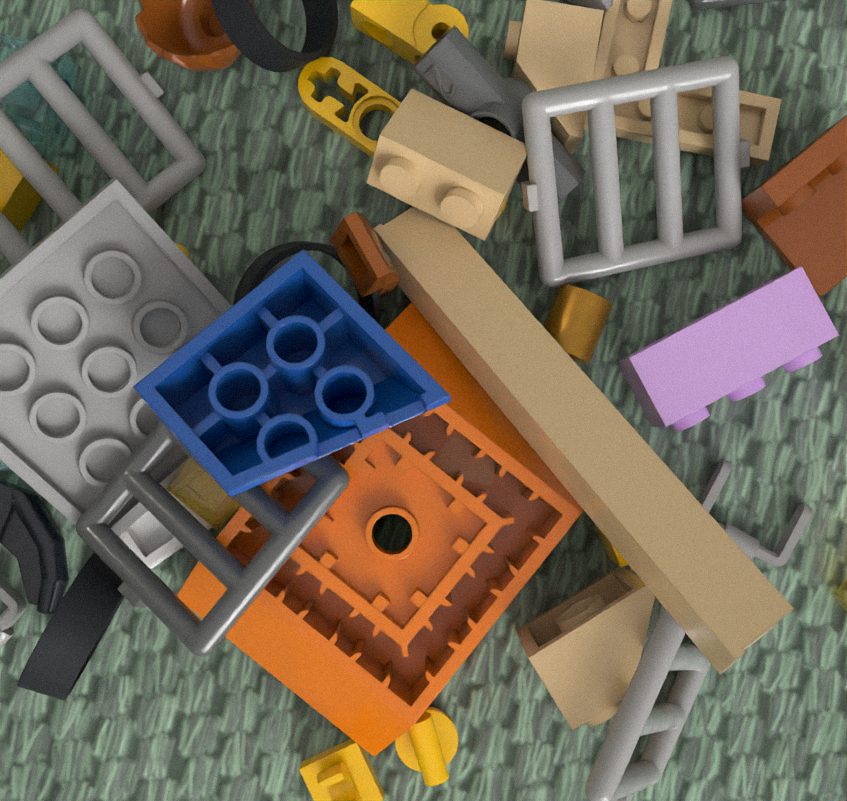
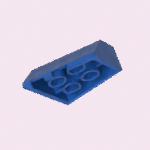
M304 249L133 386L156 416L230 497L451 401V396Z

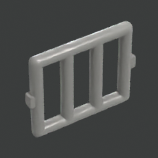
M86 9L74 10L0 62V99L29 80L112 180L115 177L148 214H151L205 170L206 160L159 100V97L164 94L163 90L148 71L143 75L137 72L90 11ZM80 42H82L175 159L172 164L148 182L143 179L50 65V63ZM0 108L1 151L58 217L64 221L83 204ZM0 211V251L13 265L32 246Z
M720 56L531 92L524 97L521 110L529 181L521 182L523 208L533 212L539 277L545 286L557 287L563 284L576 283L728 250L740 244L742 240L741 168L750 167V141L740 138L739 65L733 57ZM712 86L716 227L683 233L677 93ZM650 98L658 239L624 246L614 105ZM587 110L598 252L563 259L550 117Z
M663 608L585 784V794L589 801H632L635 792L650 787L660 780L711 665L693 641L691 643H681L685 632L665 608ZM679 671L666 701L654 704L668 672ZM651 734L640 760L628 764L639 737Z

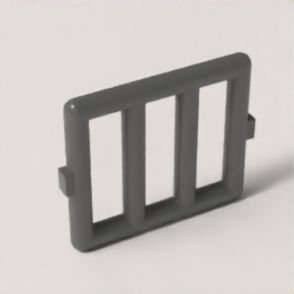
M160 420L78 519L76 531L87 545L123 581L117 590L134 607L145 608L147 606L192 654L203 657L209 655L340 497L349 485L350 476L348 471L329 454L301 466L316 482L291 512L285 509L260 485L232 496L272 534L248 565L245 566L150 475L175 444L206 472ZM132 496L227 588L202 621L108 526Z

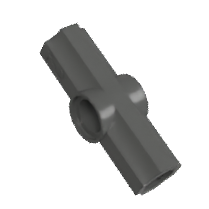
M455 25L452 28L450 27L419 58L412 69L447 106L525 143L521 104L524 97L533 91L522 81L514 78H502ZM552 134L559 203L581 182L586 171ZM527 157L516 179L520 185L521 182L529 181Z

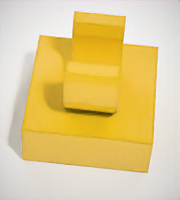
M352 739L301 762L299 771L313 801L384 800V790L365 749Z

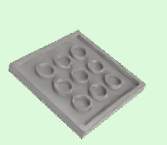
M115 177L0 275V460L75 526L82 514L160 421L133 386L232 307ZM175 444L150 475L169 492L198 465ZM132 496L108 526L120 536L148 510Z

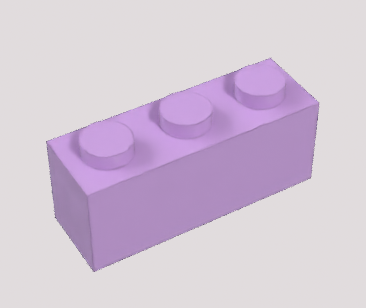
M801 266L777 276L617 362L651 426L667 427L672 425L675 432H680L709 417L710 414L706 406L727 395L730 402L733 403L763 389L766 383L762 376L778 367L783 366L786 373H789L818 360L823 356L818 346L839 336Z

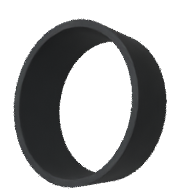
M93 553L85 563L51 617L22 671L17 684L18 687L65 701L87 666L124 599V596L117 590L123 581L96 553Z

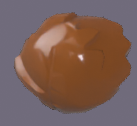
M138 0L141 12L135 16L137 27L144 37L147 47L161 58L189 71L210 72L229 67L242 54L222 28L211 0ZM249 0L254 9L253 1Z

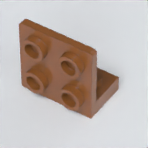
M847 115L829 127L742 199L743 213L791 270L803 267L818 297L828 293L847 277Z

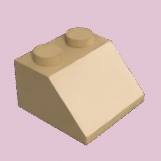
M625 567L615 568L516 630L529 661L572 731L584 723L589 727L599 725L609 720L618 712L621 705L620 701L623 700L641 660L655 596L639 577Z

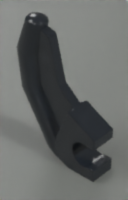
M0 481V543L17 557L27 601L30 604L37 605V611L41 614H54L63 599L69 582L65 540L38 494L7 481Z

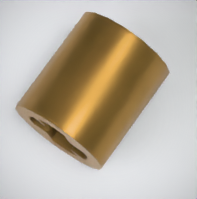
M563 284L559 286L543 327L574 362L589 365L613 305L608 300L590 291Z

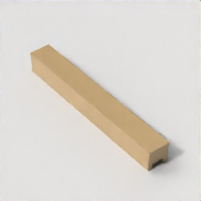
M412 207L386 224H379L373 228L399 276L397 285L719 674H722L745 653L744 650L773 629L781 619L794 609L454 226Z

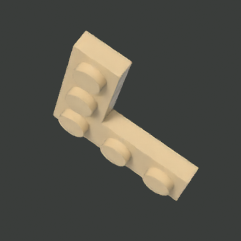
M612 0L613 5L606 13H603L592 81L657 69L660 63L673 0ZM712 86L677 93L680 150L714 157ZM739 90L740 138L750 141V165L761 167L770 158L782 99ZM650 98L614 105L616 137L652 144ZM586 113V119H585L584 130H588V131H589V129H588V117H587V113Z

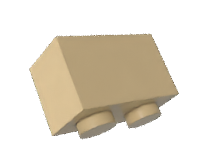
M411 88L379 135L366 183L485 241L509 197L527 157L525 143Z

